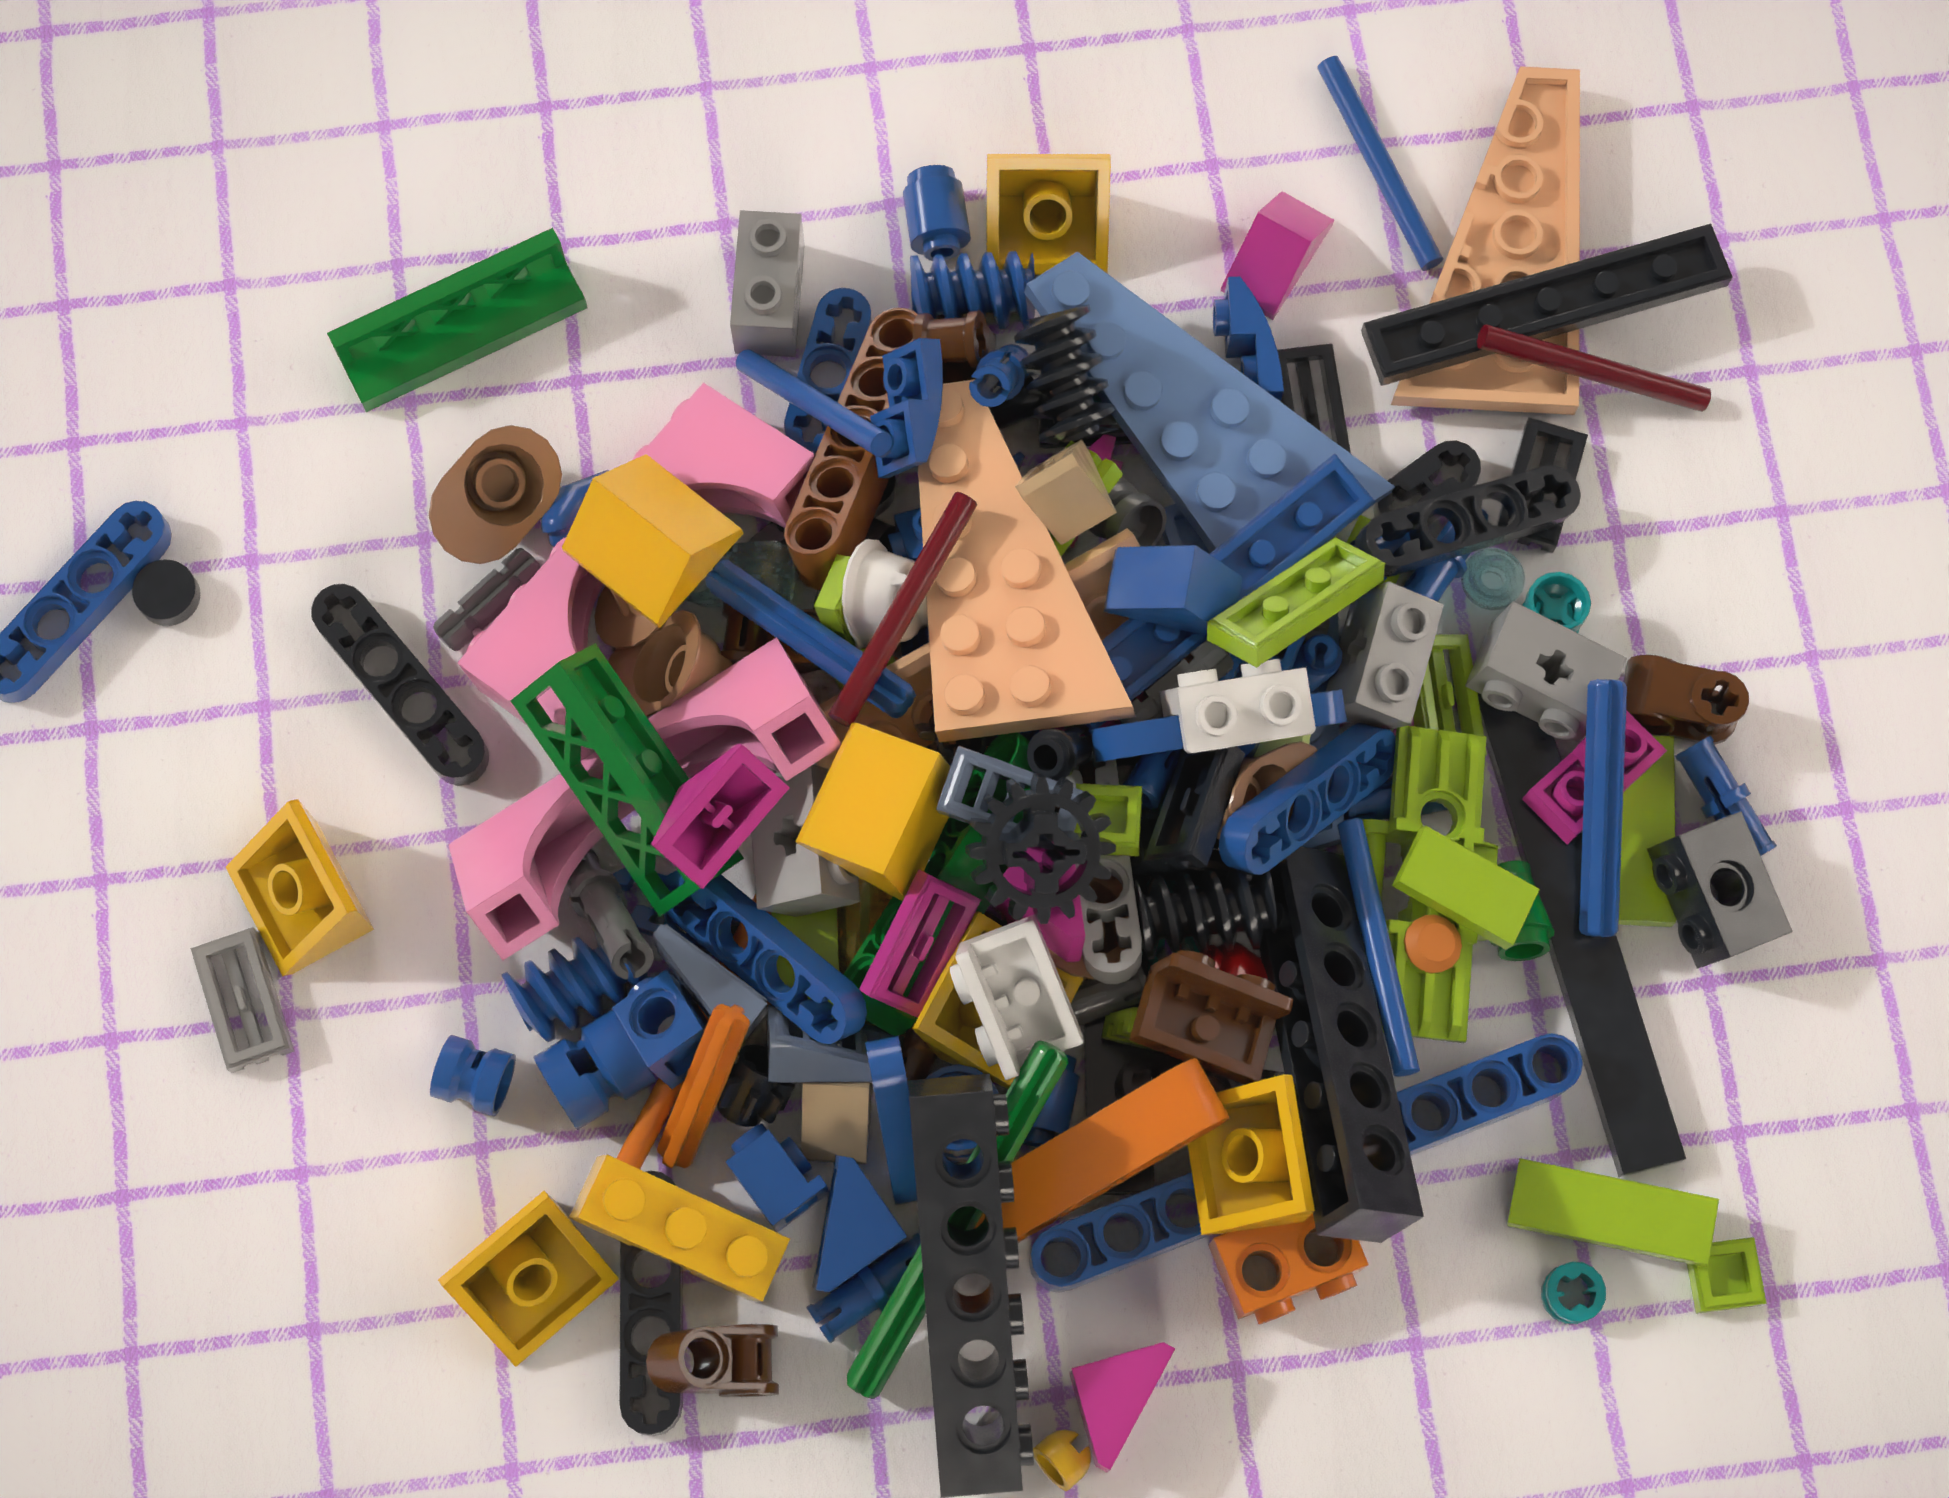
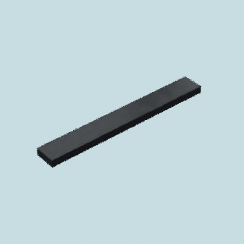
M1477 692L1484 736H1487L1486 748L1521 861L1530 864L1533 880L1536 887L1539 888V895L1554 929V935L1549 939V953L1618 1177L1682 1162L1686 1159L1617 936H1587L1581 934L1579 930L1583 831L1567 845L1522 800L1534 785L1562 761L1555 738L1545 733L1539 727L1538 722L1516 711H1503L1492 707L1483 700L1482 694Z

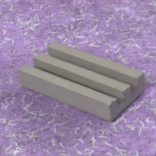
M254 927L190 948L226 1069L229 1072L234 1073L243 1070L244 1066L251 1063L260 1064L269 1061V1057L277 1054L283 1056L295 1052L258 931ZM245 946L273 1038L267 1042L263 1040L236 949ZM222 954L249 1044V1048L239 1051L211 960V957Z

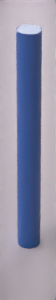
M1338 56L1326 58L1319 63L1317 69L1421 270L1427 271L1438 266L1444 258Z
M743 350L737 356L736 367L740 372L871 454L880 457L890 450L892 446L890 434L753 350Z
M1359 818L1340 822L1337 827L1393 1075L1395 1077L1412 1075L1419 1072L1420 1068L1363 820Z

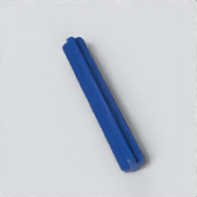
M720 560L713 570L707 574L705 584L712 594L774 637H777V639L844 685L846 684L863 654L861 650L729 560ZM885 667L867 701L890 717L901 718L914 703L916 693L908 682Z
M1612 679L1592 680L1589 682L1587 690L1579 930L1581 934L1594 937L1615 936L1619 931L1627 686L1623 681Z

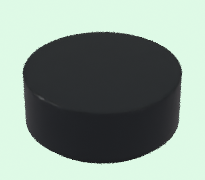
M164 559L146 565L137 574L132 587V596L137 608L149 621L162 626H172L184 622L196 611L200 601V587L186 566L174 560Z

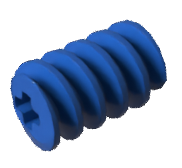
M1016 251L1008 252L1003 269L998 268L992 252H985L979 269L974 271L967 253H961L958 256L953 272L949 271L943 255L937 254L933 258L929 273H925L918 255L910 256L912 311L917 314L929 313L934 319H938L939 315H944V318H962L963 314L980 310L984 314L985 319L988 313H993L1000 330H1007L1012 312L1018 313L1024 328L1029 326V321L1026 320L1035 317V307L1024 293L1026 284L1035 279L1033 252L1027 268H1023Z
M578 936L571 940L573 960L568 961L554 948L548 951L549 972L544 973L532 960L524 963L526 983L521 985L508 972L501 974L528 1030H534L546 1042H550L556 1039L555 1018L563 1022L571 1031L579 1027V1006H582L595 1019L603 1015L601 995L605 994L615 1004L626 998L625 983L629 982L632 986H635L638 982L649 978L648 971L642 976L634 978L629 966L624 963L629 973L628 979H623L617 976L611 968L610 960L597 938V948L592 949Z

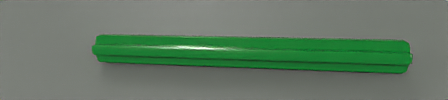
M1039 1040L1034 1043L1020 1068L1019 1076L1015 1077L1006 1093L1009 1135L996 1136L998 1161L1011 1160L1012 1163L1068 1065L1067 1055L1061 1049L1048 1042ZM978 1145L975 1147L967 1163L973 1161L980 1153L981 1148ZM971 1206L961 1207L952 1213L948 1221L959 1230H972L977 1225L983 1212ZM921 1244L847 1373V1385L853 1391L866 1398L875 1399L880 1395L926 1314Z

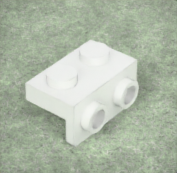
M1280 659L1267 660L1257 668L1249 663L1242 664V677L1218 681L1216 669L1178 674L1179 687L1159 691L1163 717L1179 715L1183 747L1187 753L1313 734L1316 727L1306 667L1282 671Z
M1035 915L959 943L955 955L958 964L950 966V974L961 1002L964 1005L974 1002L983 1026L975 1028V1034L981 1053L989 1067L999 1064L1005 1080H1009L1019 1076L1020 1067L1034 1043L1039 1040L1048 1042L1062 1051L1083 1044L1084 1036Z

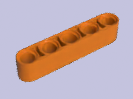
M1190 1059L1166 1071L1012 1162L1014 1202L1001 1203L1003 1228L1016 1227L1017 1241L1020 1243L1228 1121L1230 1117L1198 1059ZM984 1213L982 1214L975 1228L978 1227L985 1219L986 1215Z

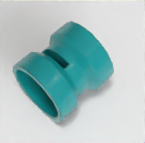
M1552 572L1537 578L1530 587L1522 606L1579 633L1580 627L1589 615L1591 599L1587 588L1573 575Z

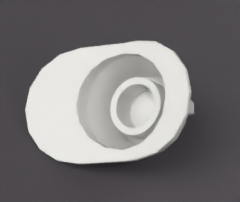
M866 539L855 548L848 561L843 579L842 605L844 619L858 649L867 647L915 563L912 559L888 552L879 540ZM926 597L900 642L912 639L918 634L919 630L928 626Z

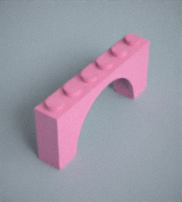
M703 383L689 399L684 400L677 406L667 425L649 445L642 447L636 453L633 460L647 454L721 513L751 515L766 519L785 528L815 455ZM566 537L555 545L549 559L529 582L520 586L512 594L508 606L485 631L480 632L473 638L466 653L457 662L480 692L524 724H526L510 700L556 663L587 648L590 616L597 596L603 586L601 581L564 553L562 546ZM550 688L537 700L552 722L565 725L566 708L552 688ZM581 746V760L594 753L595 750Z
M777 637L676 700L671 706L665 707L648 718L689 779L738 743L745 746L764 765L776 770L786 781L834 752L842 744L810 688ZM596 752L581 760V764L590 776L603 780V762ZM561 774L448 844L466 912L502 960H505L559 925L558 907L563 890L584 856L603 837V834ZM619 801L618 817L622 820L634 811L635 808L632 804Z

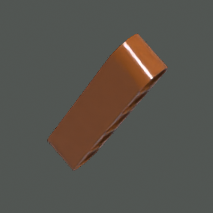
M892 308L883 311L874 318L838 400L839 404L871 422V415L889 408L888 395L883 381L884 365L882 356L913 341V326L916 315H918L916 312L907 308ZM828 426L786 523L784 537L800 580L807 587L815 590L822 589L836 555L851 557L855 548L865 540L889 481V478H878L875 455Z

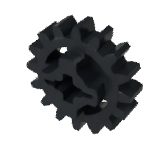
M1033 773L1030 790L1026 791L1015 780L1010 779L1006 781L1009 798L1003 802L989 794L984 798L987 807L992 811L988 820L982 818H971L969 824L982 835L981 842H973L966 845L965 853L971 858L983 861V864L976 867L970 875L977 885L993 882L985 898L994 907L1002 904L1007 898L1010 899L1008 913L1013 919L1020 921L1026 914L1028 907L1033 909L1035 918L1040 924H1048L1051 908L1058 907L1070 919L1075 916V907L1072 901L1074 898L1080 895L1092 903L1097 900L1098 897L1095 891L1089 885L1094 877L1098 879L1111 878L1112 872L1099 863L1100 855L1116 852L1115 843L1109 839L1099 837V833L1112 824L1110 818L1104 813L1088 814L1097 799L1087 791L1080 793L1072 800L1073 782L1064 777L1058 780L1053 790H1049L1046 777L1041 773ZM1055 806L1070 812L1077 821L1082 833H1075L1073 830L1062 831L1058 827V814L1055 813ZM1023 810V818L1009 833H1002L1008 821ZM1043 834L1057 846H1054L1053 850L1043 851L1042 862L1038 863L1024 851H1027V848L1038 846L1039 835ZM1005 864L1007 867H1021L1024 870V882L1027 884V891L1009 883L999 865ZM1073 864H1079L1074 874L1059 886V879Z

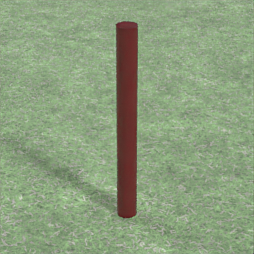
M1485 324L1478 335L1477 347L1479 349L1700 412L1707 409L1711 400L1710 388Z
M955 492L828 713L829 717L839 724L850 727L851 723L855 722L977 507L976 501L968 495Z

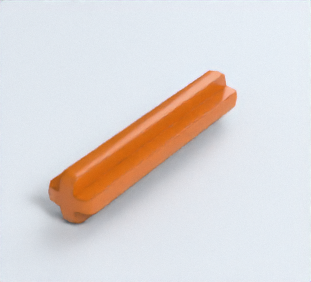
M719 1004L711 1013L657 1147V1152L663 1157L662 1164L671 1169L674 1166L687 1168L693 1164L750 1026V1020L744 1015L745 1010L739 1005L734 1004L730 1007Z

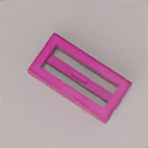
M918 869L859 990L871 998L918 1018L944 967L968 928L981 899ZM949 900H951L954 902V904L927 956V953L934 941V937L932 935L949 903ZM926 958L908 997L902 996L919 961H923Z

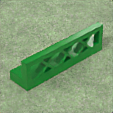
M552 227L327 332V335L365 411L369 412L577 314L588 307L586 299L566 263L561 242Z
M596 643L559 661L510 701L660 917L700 889L675 867L685 883L670 893L655 871L656 855L664 856L651 845L678 788L687 782L689 778ZM550 688H552L566 708L565 725L552 722L537 700ZM581 746L595 750L603 762V780L590 776L581 764ZM619 801L632 804L641 817L640 834L627 830L619 819ZM738 849L710 882L744 859Z

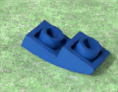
M1240 276L1228 277L1223 299H1214L1213 301L1214 336H1224L1225 358H1241L1240 372L1281 402L1284 392L1282 370L1271 328L1262 308Z
M918 338L882 356L884 365L883 381L888 395L889 408L871 415L870 419L872 424L890 434L892 446L885 455L875 456L878 478L893 477L926 463L939 424L942 403L943 375L940 339Z

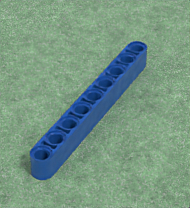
M1553 1033L1541 1035L1398 1091L1397 1097L1410 1155H1415L1552 1101L1572 1087L1581 1076L1583 1062L1580 1051L1574 1042L1565 1036ZM1545 1053L1556 1059L1561 1069V1077L1558 1083H1547L1538 1078L1532 1065L1534 1054ZM1474 1077H1489L1498 1084L1502 1094L1499 1106L1488 1107L1477 1101L1472 1091ZM1423 1099L1431 1101L1438 1107L1442 1116L1439 1130L1427 1131L1416 1125L1411 1114L1414 1101ZM1192 1172L1053 1226L1041 1233L1033 1244L1029 1259L1030 1271L1035 1281L1049 1291L1058 1293L1070 1291L1209 1236L1201 1235L1200 1222L1193 1227L1182 1228L1173 1224L1166 1214V1201L1174 1195H1188L1196 1201ZM1117 1218L1131 1221L1139 1231L1140 1241L1138 1247L1124 1253L1110 1248L1103 1234L1106 1223ZM1056 1242L1066 1243L1071 1246L1078 1256L1079 1263L1076 1271L1065 1277L1053 1276L1047 1272L1041 1261V1253L1045 1247Z

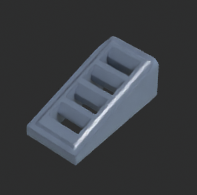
M958 746L937 805V811L939 814L968 824L971 818L988 820L991 814L987 813L989 808L984 798L988 794L994 795L999 778L1006 781L1013 779L1023 789L1025 787L1030 789L1033 772ZM974 769L985 773L974 807L962 804V800ZM1046 777L1049 790H1053L1058 781ZM1073 787L1071 799L1073 800L1084 791ZM1060 808L1058 827L1062 831H1074L1077 821L1070 812ZM1015 815L1005 825L1002 833H1009L1017 825V823L1013 822ZM1041 834L1039 835L1038 846L1035 847L1053 850L1054 846L1057 845H1054Z
M660 924L653 933L658 953L708 1019L713 1009L719 1004L730 1007L736 1004L745 1010L744 1015L750 1020V1026L741 1045L742 1047L767 1014V999L667 924L664 926Z
M768 1005V1082H872L865 1042L895 1036L889 1035L876 1026L864 1024L859 1032L832 1044H824L811 1038L776 1007Z

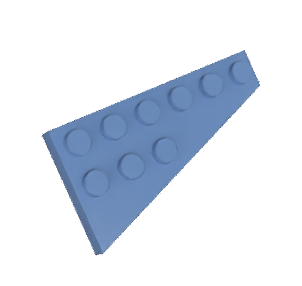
M1079 252L1074 253L1026 284L1024 293L1040 316L1084 305L1090 306L1091 311L1077 320L1075 325L1080 328L1095 329L1097 336L1083 345L1081 350L1082 352L1101 354L1103 361L1089 370L1087 375L1088 377L1108 380L1109 386L1097 395L1103 403L1114 405L1115 411L1111 415L1210 553L1333 454L1340 458L1375 500L1374 504L1388 496L1395 488L1386 479Z

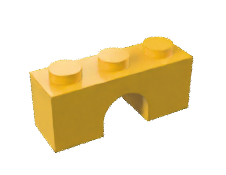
M608 1154L596 1157L569 1216L570 1219L626 1245L641 1248L689 1270L690 1274L751 1301L763 1302L790 1241V1238Z

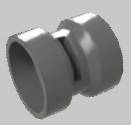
M1121 477L1108 494L1117 513L1088 529V531L1097 537L1108 540L1128 528L1135 535L1140 547L1155 546L1165 530L1167 519L1165 509L1149 495L1138 493L1132 483Z

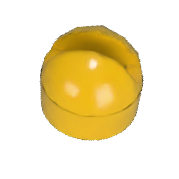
M1067 1429L1054 1431L1033 1448L1034 1458L1040 1468L1054 1484L1064 1491L1070 1490L1084 1477L1089 1470L1092 1459L1089 1445L1080 1453L1071 1445L1079 1434Z

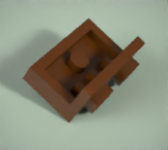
M1181 950L1151 965L1129 1040L1185 1062L1197 1058L1203 1069L1244 1085L1260 1081L1276 1020L1290 1014L1294 1000L1275 992V985L1265 978L1250 974L1234 976L1214 968L1215 961L1194 951Z

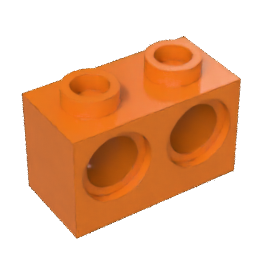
M1312 1213L1304 1222L1227 1232L1214 1237L1208 1246L1238 1320L1255 1314L1260 1325L1295 1311L1296 1308L1292 1298L1316 1289L1320 1300H1324L1358 1286L1353 1274L1360 1272L1369 1265L1359 1240L1331 1237L1337 1246L1335 1263L1331 1266L1314 1264L1308 1259L1304 1250V1241L1307 1234L1317 1232ZM1262 1256L1274 1265L1277 1278L1272 1289L1258 1291L1251 1288L1245 1282L1242 1275V1265L1246 1258Z

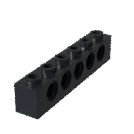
M1301 846L1270 869L1276 903L1277 929L1275 935L1271 929L1264 930L1260 954L1267 978L1275 985L1274 991L1294 1000L1290 1014L1277 1019L1275 1028L1284 1073L1293 1076L1315 1209L1313 1216L1316 1231L1319 1236L1382 1243L1423 1218L1424 1214L1344 855Z
M990 1074L908 1080L941 1498L1023 1491L1021 1466L1034 1465L1031 1425H1018L1016 1401L1029 1400L1026 1359L1013 1360L1011 1336L1024 1334L1021 1293L1008 1294L1006 1270L1019 1268V1253L1016 1227L1003 1228L1001 1203L1014 1202L1011 1160L998 1161L996 1136L1009 1135L1006 1094L993 1095ZM958 1139L971 1140L981 1148L978 1156L967 1164H954L944 1157L943 1152L951 1142ZM966 1206L978 1208L986 1215L983 1222L972 1230H959L948 1221L954 1211ZM970 1273L981 1274L990 1281L988 1288L975 1296H966L959 1293L954 1288V1285L959 1278ZM973 1340H984L995 1347L993 1353L981 1361L968 1360L959 1352L966 1343ZM978 1406H989L1000 1413L995 1421L985 1426L973 1425L965 1419L966 1414Z

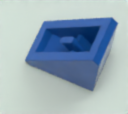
M1196 545L1118 547L1114 554L1104 612L1207 636V622L1238 602L1243 577Z
M839 1155L835 1156L812 1284L815 1290L831 1292L907 1237L854 1158Z

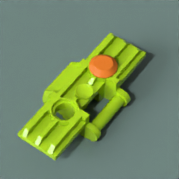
M1408 725L1397 728L1390 820L1362 819L1381 902L1386 842L1396 843L1401 846L1400 857H1402L1403 862L1417 832L1424 827L1421 822V811L1427 802H1437L1448 809L1452 825L1446 837L1497 865L1498 845L1484 841L1485 828H1481L1487 736ZM1409 896L1408 907L1398 912V919H1389L1386 921L1412 1037L1465 1043L1467 1042L1473 945L1477 944V941H1486L1487 939Z

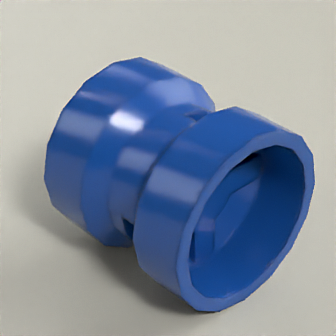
M450 1035L441 1049L433 1071L430 1096L450 1103L462 1099L470 1102L475 1111L496 1116L504 1103L512 1081L516 1055L496 1048L484 1052L476 1049L471 1040Z

